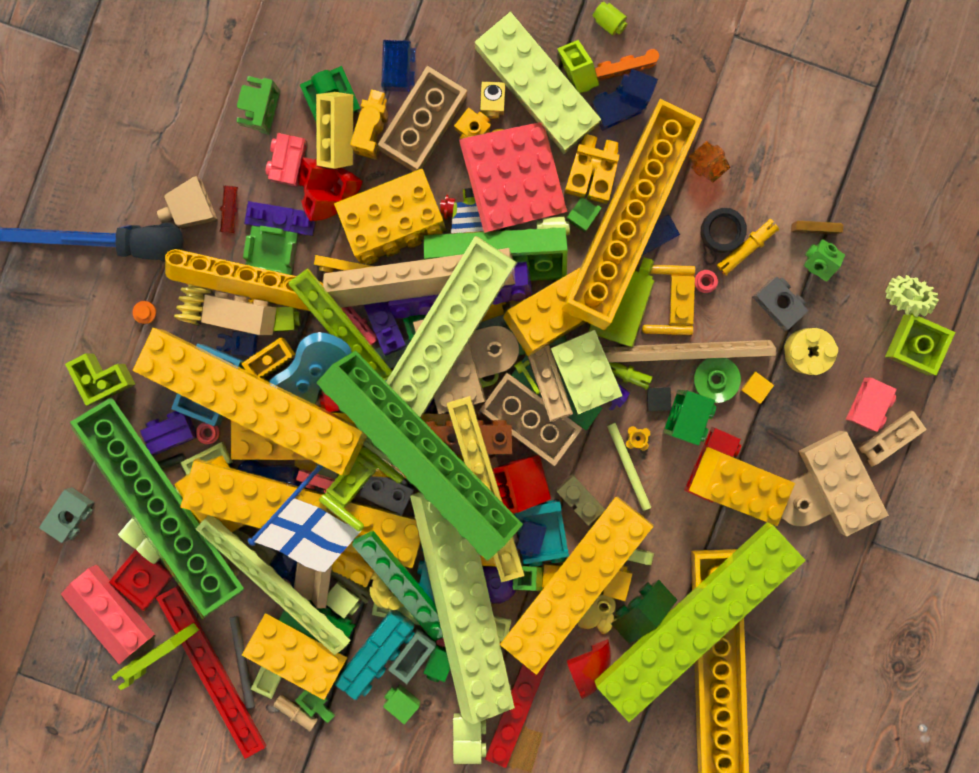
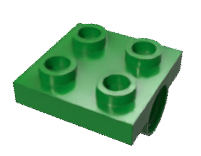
M342 66L331 71H320L314 74L311 80L300 84L315 121L316 94L331 92L353 94V114L361 110Z

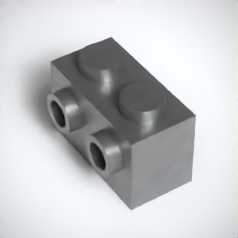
M370 477L365 483L360 496L402 515L409 502L410 495L414 491V487L405 478L401 483H396L390 477Z

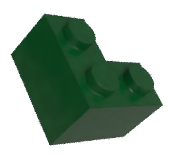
M660 580L652 584L646 583L638 591L640 593L639 596L633 598L627 607L624 604L614 613L616 618L612 621L611 625L629 644L656 629L677 602L676 597Z

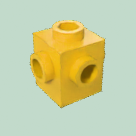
M470 108L465 111L454 125L455 131L460 134V139L491 133L489 132L491 130L490 119L481 112L475 113Z

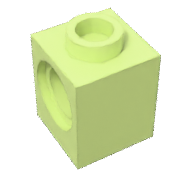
M338 581L328 593L326 605L345 618L348 613L352 616L360 606L358 603L360 598Z

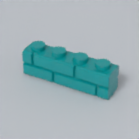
M390 610L339 674L335 685L354 700H357L360 695L365 697L373 686L370 684L375 677L379 679L387 669L384 665L388 660L393 662L399 655L401 650L398 648L403 642L407 644L415 634L412 631L415 624L398 610Z

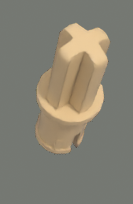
M280 695L274 703V707L290 717L291 722L294 720L309 732L318 720L313 716L311 717L301 706H297L283 695Z

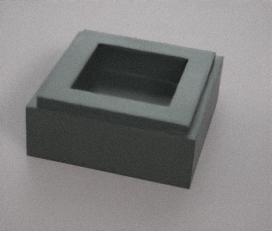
M671 387L647 389L648 411L672 410Z

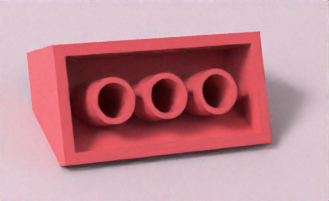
M96 564L71 582L61 593V596L116 662L120 664L155 634L124 596L108 583L110 581L109 578Z

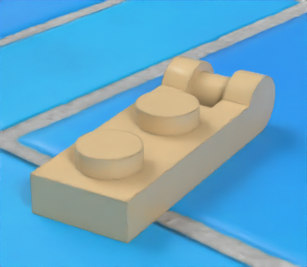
M910 410L871 439L860 444L858 448L861 453L866 454L869 458L867 460L868 463L873 467L927 429L915 412ZM878 444L881 451L876 454L873 447Z

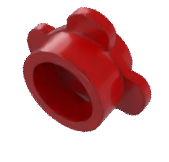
M446 195L445 200H441L440 214H444L445 219L453 217L454 203H456V199L449 198V195Z

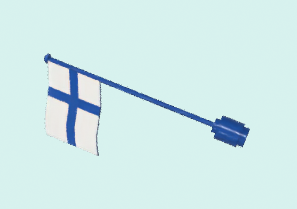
M319 464L253 538L248 539V543L251 546L258 543L275 549L305 567L326 572L360 532L319 507L295 499L324 467Z

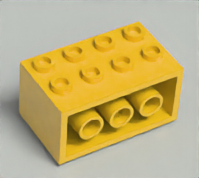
M423 169L334 203L353 254L361 264L365 263V265L377 262L378 257L384 255L389 257L400 252L399 249L406 246L413 248L422 243L421 240H424V235L443 234L447 230Z

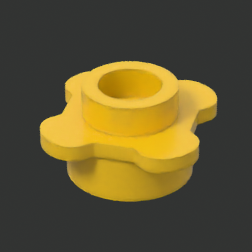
M631 426L628 429L629 438L626 441V446L629 449L635 447L640 448L642 451L647 450L649 447L647 443L650 436L649 429H636V427Z

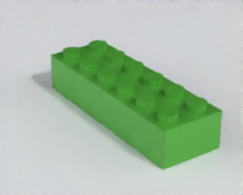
M553 227L548 229L504 230L486 233L482 231L476 233L424 235V260L462 255L469 247L473 238L477 236L497 250L510 248L512 258L517 263L527 262L531 281L561 279L567 275L568 249L566 228Z

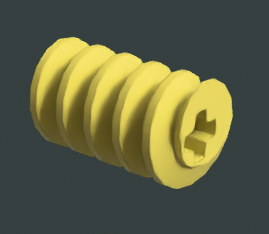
M188 284V287L181 288V291L186 296L178 298L184 305L176 306L182 314H176L174 318L200 325L197 321L202 319V315L199 312H203V305H201L205 299L203 295L211 293V290Z

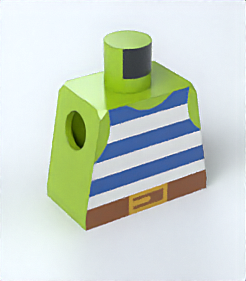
M472 188L463 189V202L454 203L451 234L482 232L483 227Z

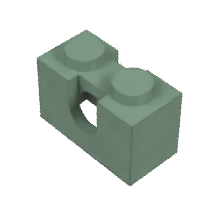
M72 487L64 489L39 528L61 543L69 540L72 541L80 532L78 528L82 520L85 522L93 512L91 507L95 502ZM67 511L74 516L72 522L66 518Z
M417 628L411 640L402 652L400 651L388 669L406 684L436 646V641L420 628Z

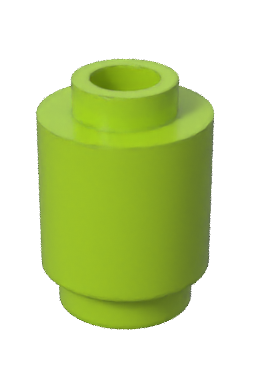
M604 1L596 8L592 15L596 19L595 22L612 36L616 33L620 35L628 25L625 22L627 16L611 3L607 4Z

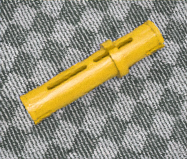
M769 219L756 232L752 231L747 240L717 264L719 270H722V273L727 276L729 272L758 247L762 248L765 245L764 242L779 231V227L776 224L773 226L774 221Z

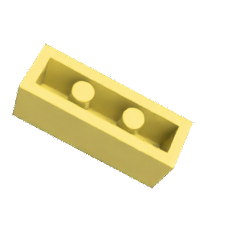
M339 92L316 94L317 166L335 169L353 165V149L350 145L353 137V94Z

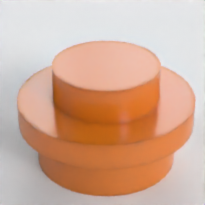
M140 301L133 308V317L141 324L151 323L156 317V308L151 302Z

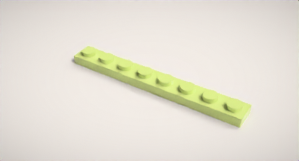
M208 515L196 528L202 536L334 655L347 646L350 639L345 636L343 631L336 628L324 614L314 608L306 598L293 589L290 583L282 579L271 566H268L253 550H250L237 535L229 531L219 519Z

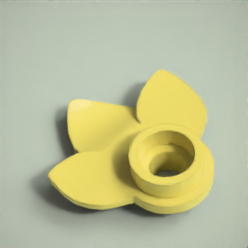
M600 594L579 620L578 626L584 629H591L597 626L602 634L608 633L613 627L611 623L615 619L613 615L616 608L615 599ZM605 603L608 607L602 608L600 604Z

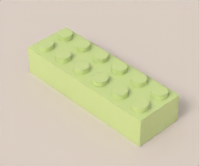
M511 12L475 41L476 51L502 82L505 83L534 120L542 124L546 129L547 135L563 154L600 124L601 118Z

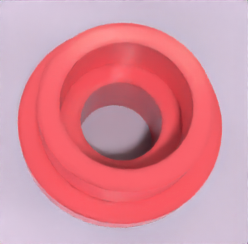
M703 270L695 276V287L698 291L710 293L717 287L718 279L714 272ZM704 277L708 278L710 281L708 286H704L702 284V279Z
M205 422L201 423L196 430L197 439L203 444L216 442L220 435L218 426H212ZM207 428L211 429L212 435L210 437H207L205 435V430Z

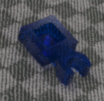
M233 331L232 337L222 333L217 335L218 338L225 339L224 346H216V349L226 352L231 349L232 355L253 356L257 352V334Z

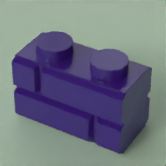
M174 411L167 414V420L160 422L159 419H155L145 424L147 428L140 431L146 447L152 456L197 438L196 429L190 416Z

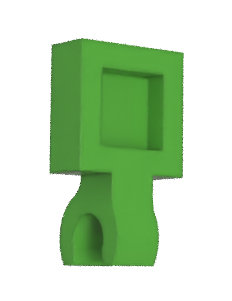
M305 690L295 700L311 717L317 712L328 723L335 716L324 705L328 700L327 697L323 700Z

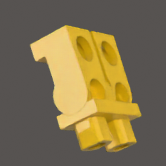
M371 89L368 101L362 99V110L350 144L355 154L374 160L378 158L379 149L376 139L383 130V121L387 122L388 119L385 93Z
M586 134L582 143L578 146L564 193L584 198L590 177L593 175L587 199L607 204L620 156L617 154L618 142L606 140L604 150H599L595 148L597 137Z

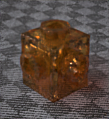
M707 141L689 156L693 163L691 166L693 171L699 177L703 175L712 183L731 168L722 148L718 145L713 146Z

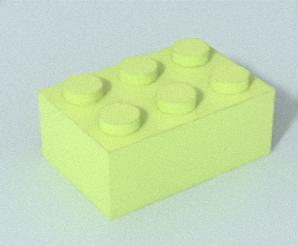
M595 330L550 348L578 414L622 396Z

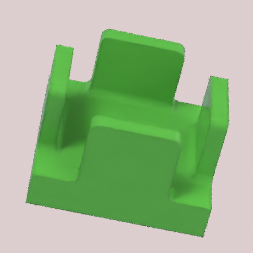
M248 76L247 82L251 86L259 87L260 89L242 85L237 108L245 110V116L252 118L253 121L237 117L236 122L240 126L270 135L281 90L271 79L263 78L262 80Z
M252 226L250 236H246L243 253L246 265L292 275L299 234L279 228Z

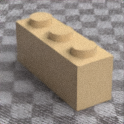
M215 291V295H205L201 322L257 335H272L277 308L268 306V301L254 299V303L248 302V297L235 295L233 299L229 298V293Z

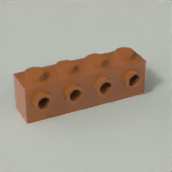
M478 420L487 453L512 454V424H507V420H493V425H483V420ZM424 421L456 455H462L452 421H445V425H436V421Z

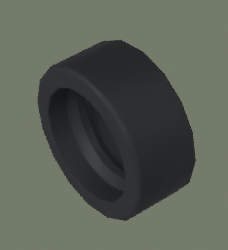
M719 208L712 211L704 218L701 225L703 243L710 250L717 253H727L738 248L747 235V225L744 217L738 211L731 208ZM728 217L735 222L737 235L732 242L720 244L711 237L710 227L715 219Z

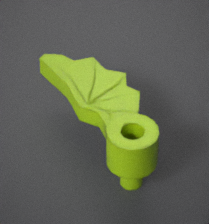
M527 360L524 363L520 361L514 366L519 374L523 372L536 394H539V389L525 368L530 362Z

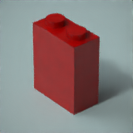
M540 455L520 458L492 468L502 502L512 513H519L551 499Z

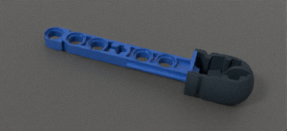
M171 223L149 225L143 228L140 225H127L118 227L116 233L0 227V241L116 247L117 256L127 257L132 255L135 258L161 260L162 262H165L167 252L174 249L183 250L184 245L181 231Z

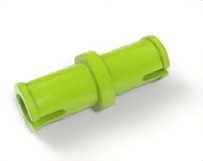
M609 362L614 376L623 379L622 382L626 384L630 382L645 390L648 389L652 376L634 370V367L631 365L627 367L618 362Z

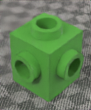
M822 239L817 246L813 244L805 254L807 260L804 266L812 274L818 275L827 282L841 267L845 254L839 251L835 245Z

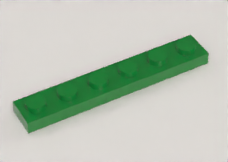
M372 530L354 539L352 546L434 641L443 638L436 604L378 535Z

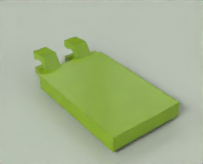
M644 257L640 271H634L611 324L605 330L591 324L589 332L595 330L599 337L630 347L634 346L655 283L652 280L653 276H650L654 264L652 259Z
M192 623L144 656L135 658L127 666L115 673L112 679L116 680L121 676L125 682L119 685L118 688L122 690L134 683V680L146 674L147 666L175 649L199 631L195 623Z

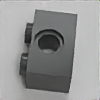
M774 277L754 294L752 298L783 331L789 330L809 310L805 307L807 304L799 295L795 296L789 290L791 286L785 279ZM779 296H783L787 301L786 307L783 309L777 305Z

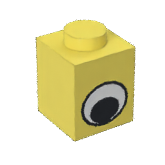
M482 82L481 113L490 119H497L499 115H504L505 83Z

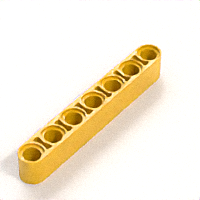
M176 249L170 250L165 255V274L173 281L310 311L289 286V282L296 276Z

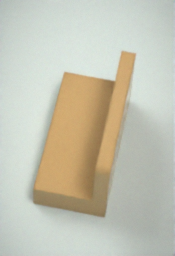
M297 562L294 589L302 597L312 600L316 608H326L332 565L326 572H320Z

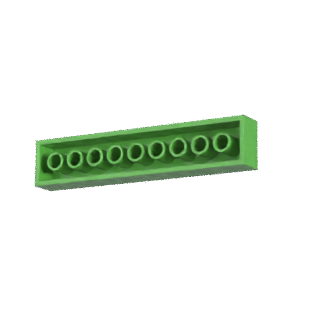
M356 350L332 364L316 382L322 388L324 394L329 396L343 413L347 414L356 424V427L371 439L374 446L389 458L390 462L406 476L407 480L419 489L425 499L440 511L443 518L448 520L458 530V533L466 538L475 548L476 552L487 561L505 546L523 525Z
M112 397L70 422L71 429L202 620L243 592V586L216 547L196 530L200 524L190 510L180 508L182 498Z

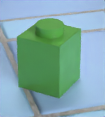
M522 566L524 576L513 579V590L542 591L543 568Z
M401 684L396 689L391 687L383 697L386 699L383 707L404 725L419 708L421 702Z

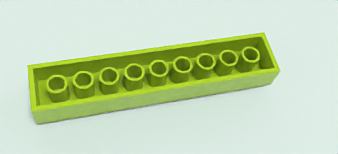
M767 522L665 616L656 629L641 637L595 680L597 689L630 722L806 560L774 525Z

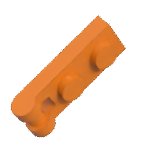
M649 49L644 56L634 58L633 55L621 58L620 62L611 64V61L599 63L598 67L595 68L597 79L602 81L653 68L659 59V53L655 49Z

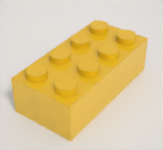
M580 268L506 311L503 318L528 357L586 323V321L561 310Z
M707 447L689 491L778 526L795 483Z
M266 613L242 654L247 659L325 700L347 659L346 656L340 653L334 655L323 644Z

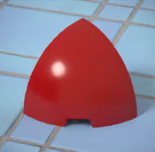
M302 157L299 169V186L304 187L305 195L301 203L310 221H319L336 215L338 212L334 203L357 195L363 181L341 167L333 169L317 166V159Z
M608 639L591 645L592 651L567 660L572 678L582 699L598 690L595 680L611 665V648Z

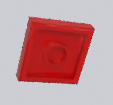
M135 549L108 583L142 611H145L173 576L160 562L151 563Z

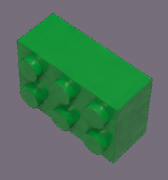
M678 389L663 433L699 446L700 442H704L707 437L708 428H706L708 419L714 417L716 411L715 400L688 390Z

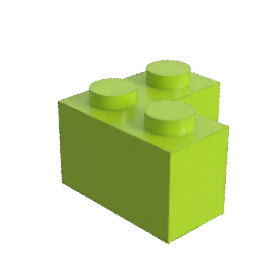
M85 353L65 364L86 406L96 405L136 385L126 364H116L103 371L95 354Z

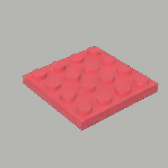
M540 122L459 140L484 233L567 212L546 129Z

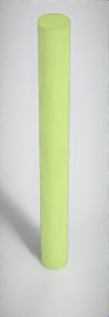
M612 423L607 428L642 510L650 509L651 505L617 425Z

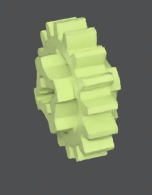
M908 275L904 279L901 276H897L896 279L892 278L885 291L887 293L886 298L891 299V305L898 306V311L905 310L907 315L913 313L915 317H918L919 313L924 317L928 313L931 314L939 301L937 299L938 294L932 292L933 287H928L926 285L927 282L921 283L918 281V278H910Z

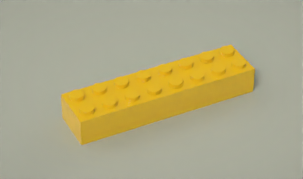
M616 496L500 645L537 675L654 527V524Z

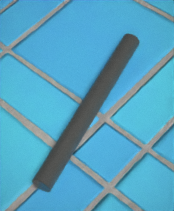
M233 616L229 620L246 708H252L255 706L251 690L246 657L242 656L245 649L239 617Z

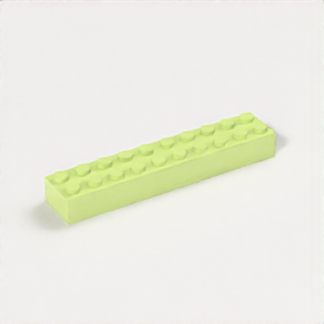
M421 492L410 495L460 712L462 718L472 724H476L515 708L481 558L466 538L462 537L458 530L448 520L443 518L440 511L431 502L427 501Z

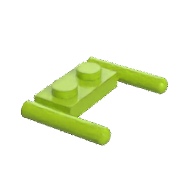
M364 446L360 450L349 475H339L326 490V493L321 496L319 502L356 531L360 532L363 530L364 524L345 510L344 507L350 503L377 468L396 483H401L404 477Z

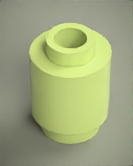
M549 217L536 221L537 229L566 228V235H570L569 221H565L564 217Z

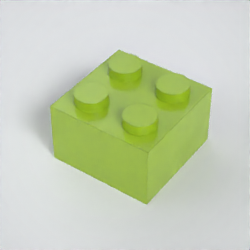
M913 313L904 314L885 357L925 375H937L956 332L920 316L915 317Z

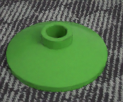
M707 358L700 363L694 375V384L697 392L702 396L714 399L715 403L731 399L739 390L741 383L739 369L727 358ZM714 375H718L720 378L717 384L712 382Z

